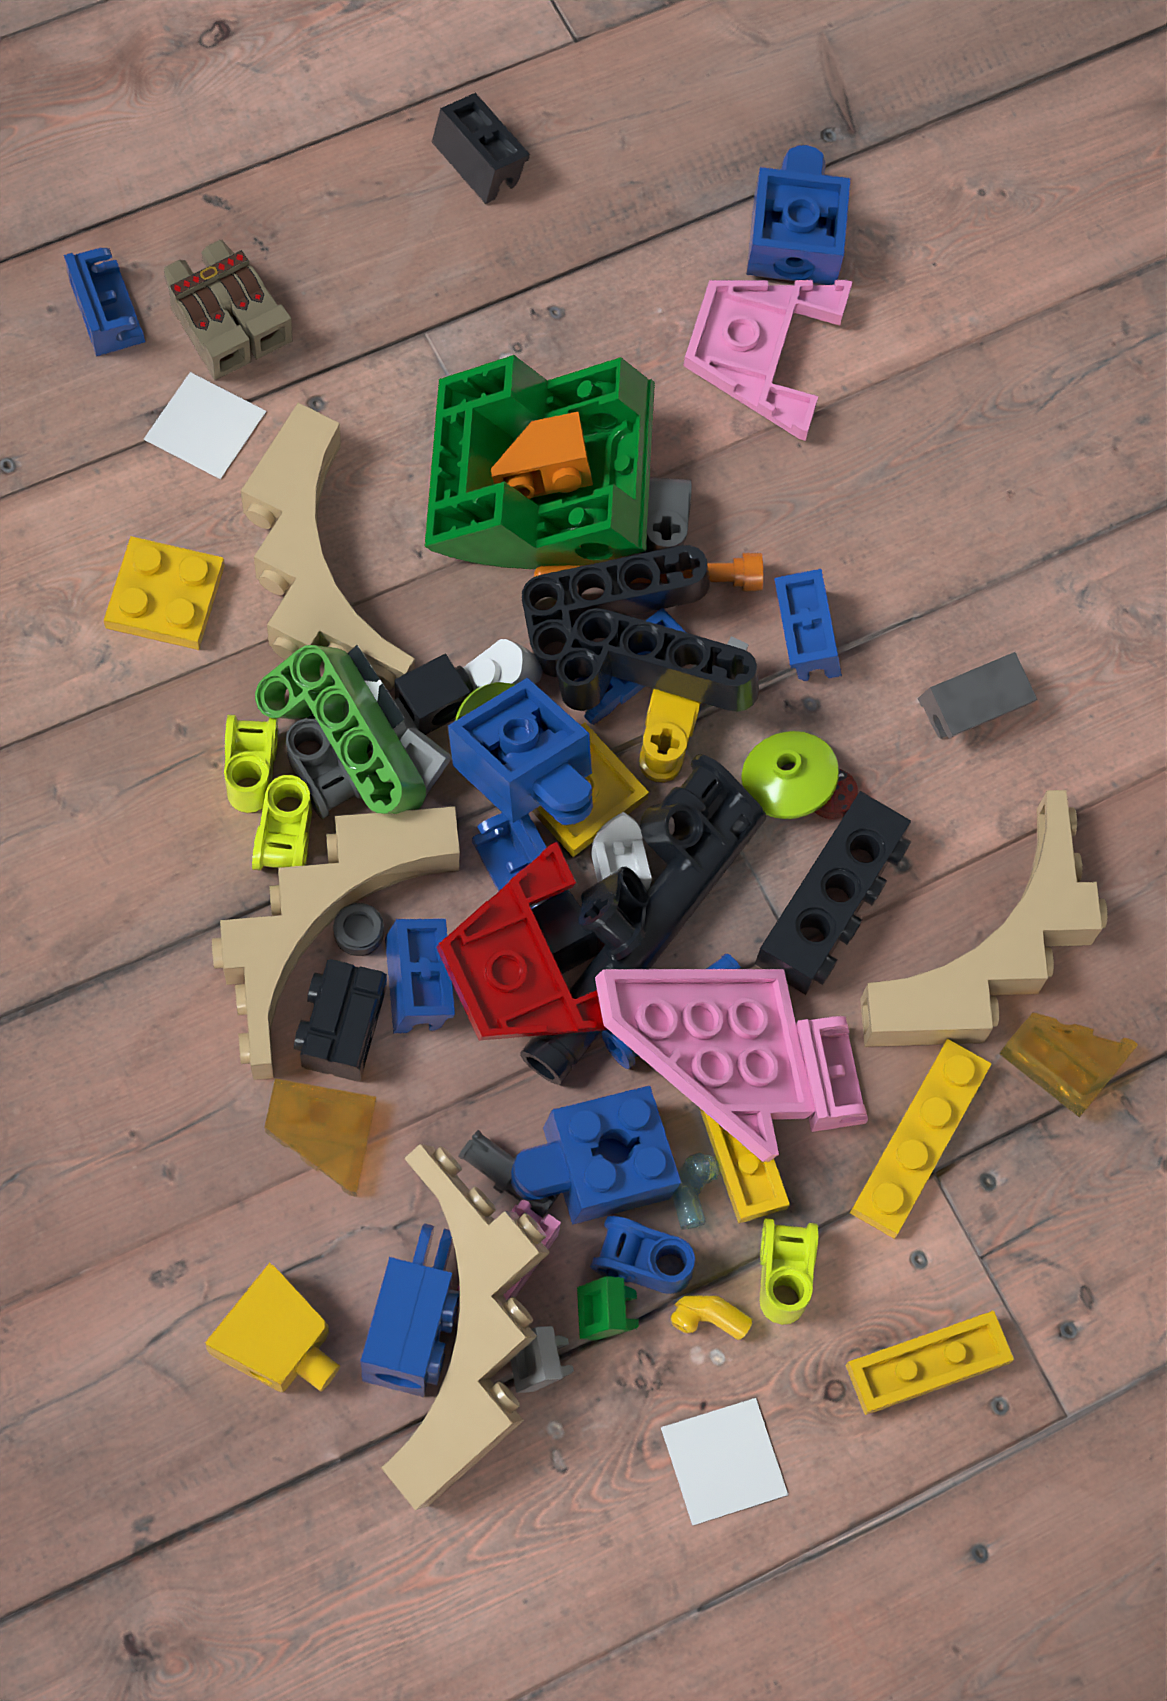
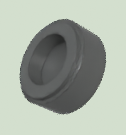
M364 903L349 904L342 908L335 917L333 924L334 938L337 945L344 952L354 956H364L372 953L380 946L384 937V923L380 913L374 907Z

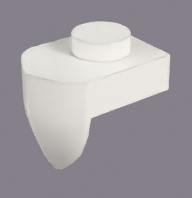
M506 639L497 641L463 667L472 682L473 691L493 682L516 685L526 678H529L536 684L540 681L543 673L539 661L531 651Z
M622 812L606 822L594 838L591 856L597 882L621 867L626 866L637 874L644 884L646 891H648L652 878L642 841L641 829L632 817Z

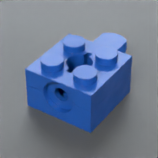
M798 145L790 148L784 157L781 169L760 167L753 202L746 275L791 281L813 280V283L834 285L835 280H838L844 258L851 178L825 175L824 155L815 147Z
M529 678L522 680L448 725L453 766L513 823L539 806H542L554 819L563 825L576 824L590 815L593 808L592 786L585 779V777L592 774L589 732Z
M650 1085L551 1110L543 1127L547 1144L523 1149L517 1155L511 1170V1184L523 1199L537 1200L563 1193L572 1225L670 1200L681 1184Z
M423 1224L413 1262L389 1257L360 1361L363 1382L424 1397L428 1383L438 1384L444 1363V1350L446 1343L439 1342L441 1332L450 1334L452 1332L460 1291L451 1289L452 1273L445 1271L453 1244L449 1229L444 1228L433 1268L425 1265L432 1242L434 1225Z

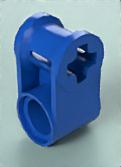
M619 1216L606 1217L604 1226L607 1229V1233L599 1257L592 1259L590 1265L592 1270L605 1277L624 1278V1282H631L665 1294L681 1292L688 1286L693 1275L695 1255L687 1241L680 1237L647 1228L627 1218ZM622 1241H624L621 1254L619 1257H616L620 1244ZM674 1255L681 1259L685 1268L677 1275H666L657 1268L656 1262L662 1256Z

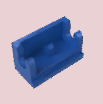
M97 248L73 255V253L64 255L69 282L96 357L145 343V337L122 278L117 260L106 261L113 257L109 248ZM104 261L101 264L94 265L97 262Z
M822 569L774 578L791 669L796 668L798 678L802 681H808L810 678L809 672L817 669H824L825 675L828 678L842 676Z
M500 813L479 824L477 827L480 833L472 837V843L498 891L547 848L529 813L514 823L503 813ZM549 897L545 900L530 905V908L532 909L538 906L539 904L551 899L552 897Z
M396 919L385 937L393 1034L408 1033L417 1024H428L429 1031H435L441 1028L448 1018L455 1016L452 981L436 948L448 936L446 919Z

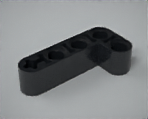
M681 545L542 574L531 578L522 590V604L533 654L542 667L543 673L552 677L557 676L556 665L561 652L556 655L543 653L544 647L551 642L557 641L565 644L576 620L587 610L599 608L632 616L701 600L707 594L710 587L708 561L705 554L697 547ZM691 570L693 577L684 579L682 571ZM666 573L668 584L662 585L660 574ZM637 578H646L651 581V584L643 590H633L628 587ZM590 588H599L604 591L603 595L596 600H586L581 597ZM553 598L557 600L556 604L548 610L534 608L540 599Z
M590 609L578 617L556 665L562 701L567 707L578 711L590 710L597 706L603 699L612 677L736 712L747 710L753 706L759 694L757 663L750 652L606 609ZM598 638H605L603 641L599 642L592 641ZM643 651L651 652L646 655H637L639 652ZM685 665H697L690 669L682 668ZM576 678H587L586 680L580 682L573 681Z

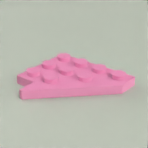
M603 969L595 977L604 1026L762 1162H770L779 1155L772 1120L806 1119L815 1112L784 969Z

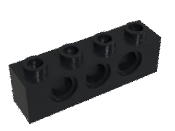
M860 791L760 947L755 965L762 969H784L787 984L805 995L814 981L823 985L838 959L831 956L839 941L848 945L863 919L856 916L865 901L873 906L887 883V880L881 877L887 864L891 863L897 867L912 841L905 838V834L911 820ZM855 849L865 850L872 856L873 861L869 863L859 862L852 856L851 851ZM829 888H839L848 895L849 900L846 902H836L827 895L826 890ZM814 927L821 931L824 940L820 942L809 941L802 935L801 929Z

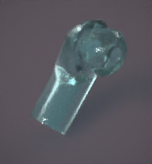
M696 1153L686 1158L679 1169L678 1174L681 1184L672 1196L682 1230L696 1228L706 1223L699 1194L707 1183L716 1180L720 1174V1165L714 1156Z

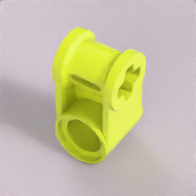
M227 715L224 776L228 801L238 811L251 813L263 808L265 792L268 785L272 782L273 765L277 757L278 718H269L268 721L238 720L236 715ZM249 777L259 781L252 787L245 788L237 785L240 780Z
M282 775L275 778L267 787L261 822L257 828L254 841L253 870L261 871L263 866L273 868L306 866L312 805L307 784L299 777ZM285 797H294L302 802L296 810L290 812L279 810L276 807L277 803Z
M764 1219L760 1247L762 1271L759 1300L765 1317L774 1323L784 1325L797 1321L811 1300L818 1247V1224L809 1223L804 1228L775 1225L773 1219ZM782 1285L791 1287L797 1293L799 1302L794 1305L782 1304L776 1299L773 1288Z

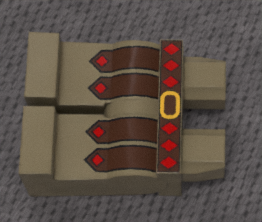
M218 240L206 246L202 251V261L206 268L193 273L186 260H178L164 268L171 310L180 321L214 381L251 363L250 351L257 360L292 342L291 317L282 304L277 305L265 288L258 273L249 265V259L243 250L234 253L223 240ZM275 331L270 339L261 341V338ZM235 352L234 355H233L230 359L225 360V361H220V360H219V359H221V358H223V357H225V356H227V355H229V354Z

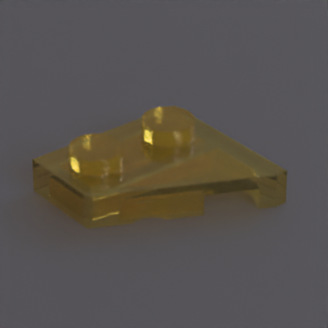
M1032 1012L999 1054L1080 1118L1138 1044L1132 1039L1124 1037L1120 1042L1094 1036V1029L1078 1024L1065 1025L1056 1018Z
M275 1078L264 1126L265 1133L282 1146L292 1149L300 1156L302 1161L314 1170H320L340 1185L342 1190L349 1196L357 1197L377 1103L376 1097Z

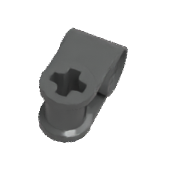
M650 477L646 551L641 552V554L684 545L688 533L691 506V480Z
M305 718L295 722L286 734L288 760L297 777L307 784L310 791L311 805L321 819L328 817L330 809L354 796L357 799H361L360 793L318 721ZM305 741H315L322 746L317 753L312 755H304L297 750V747Z

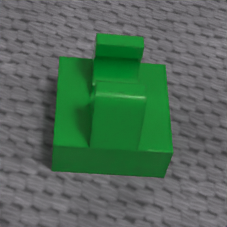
M606 1276L577 1287L579 1339L600 1340L626 1333L639 1327L638 1319L626 1318L625 1303L637 1299V1292L635 1289L624 1285V1278Z

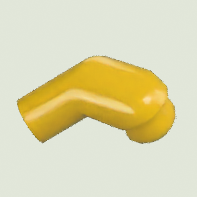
M717 1295L684 1296L675 1303L677 1309L670 1317L672 1325L684 1333L695 1332L699 1321L711 1322L738 1341L747 1334L752 1325V1318Z

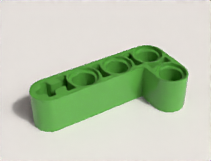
M306 645L294 652L258 683L255 691V701L263 715L270 718L300 720L314 714L365 804L372 811L381 814H397L406 810H418L423 805L426 797L424 781L352 658L346 651L333 647ZM324 661L325 671L323 676L321 677L320 665L321 662ZM288 689V691H289V700H288V703H287V705H286V703H285V693H286V690ZM348 701L349 712L345 718L343 707L345 702ZM371 741L373 745V754L371 759L369 760V757L367 755V747L369 742Z

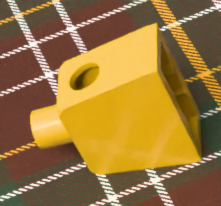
M270 1262L205 1342L208 1353L214 1358L282 1393L298 1375L322 1392L330 1384L341 1367L319 1349L329 1335L328 1324Z

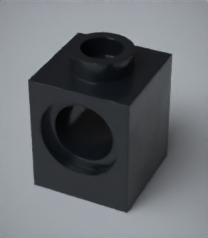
M446 653L394 680L395 699L399 698L418 730L424 735L455 720L461 704L470 692L473 691V685L467 672L461 665L454 667Z

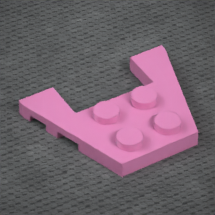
M711 280L707 286L683 366L798 439L806 441L818 396L773 384L774 375L793 314L797 313L840 325L852 282L848 280H835L834 285H813V280H796L794 285H768V280Z

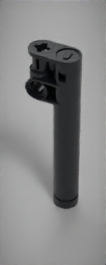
M702 754L696 755L691 761L693 771L681 787H674L661 804L652 805L645 810L640 823L642 837L664 860L667 866L647 891L649 902L646 906V933L644 939L632 953L620 960H612L606 954V946L604 945L569 990L573 999L596 991L595 977L603 969H650L766 820V813L760 804L724 766L713 758ZM671 817L675 824L672 835L669 830V820ZM601 1031L536 1036L530 1039L520 1052V1056L538 1075L558 1085L563 1082L572 1070V1065L577 1064Z

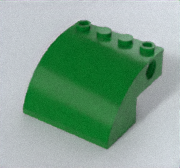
M515 355L440 378L438 383L424 547L441 555L476 564L518 569H536L540 566H585L646 551L655 382L645 377L622 357L547 380ZM574 412L579 413L592 476V486L578 488L572 492H558L529 499L506 482L494 484L491 468L531 421Z

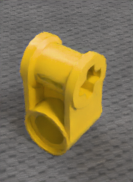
M653 689L639 756V767L648 779L664 783L678 776L683 765L689 738L692 737L701 702ZM664 750L667 754H660L658 751Z

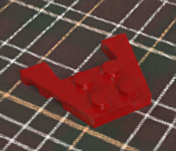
M557 842L550 844L535 860L516 874L500 891L481 905L436 947L479 1041L608 1030L603 1024L597 990L577 999L572 998L530 908V905L571 889L576 884Z

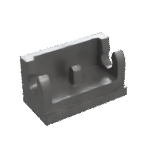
M1016 652L932 686L918 698L921 707H924L930 723L940 739L947 736L952 738L964 731L1038 700Z

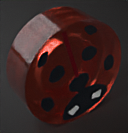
M839 769V780L836 790L829 801L815 811L817 815L826 819L844 817L858 795L856 781L848 772Z

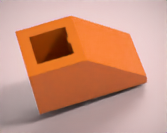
M574 412L531 421L491 468L494 484L506 482L529 499L558 492H572L578 488L592 486V476L579 413Z

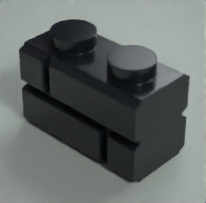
M333 959L327 960L323 974L316 972L313 974L307 1002L314 1003V1008L310 1021L300 1020L293 1047L295 1050L301 1051L302 1067L324 1074H333L336 1077L352 1081H361L387 989V974L362 966L355 967L353 964Z

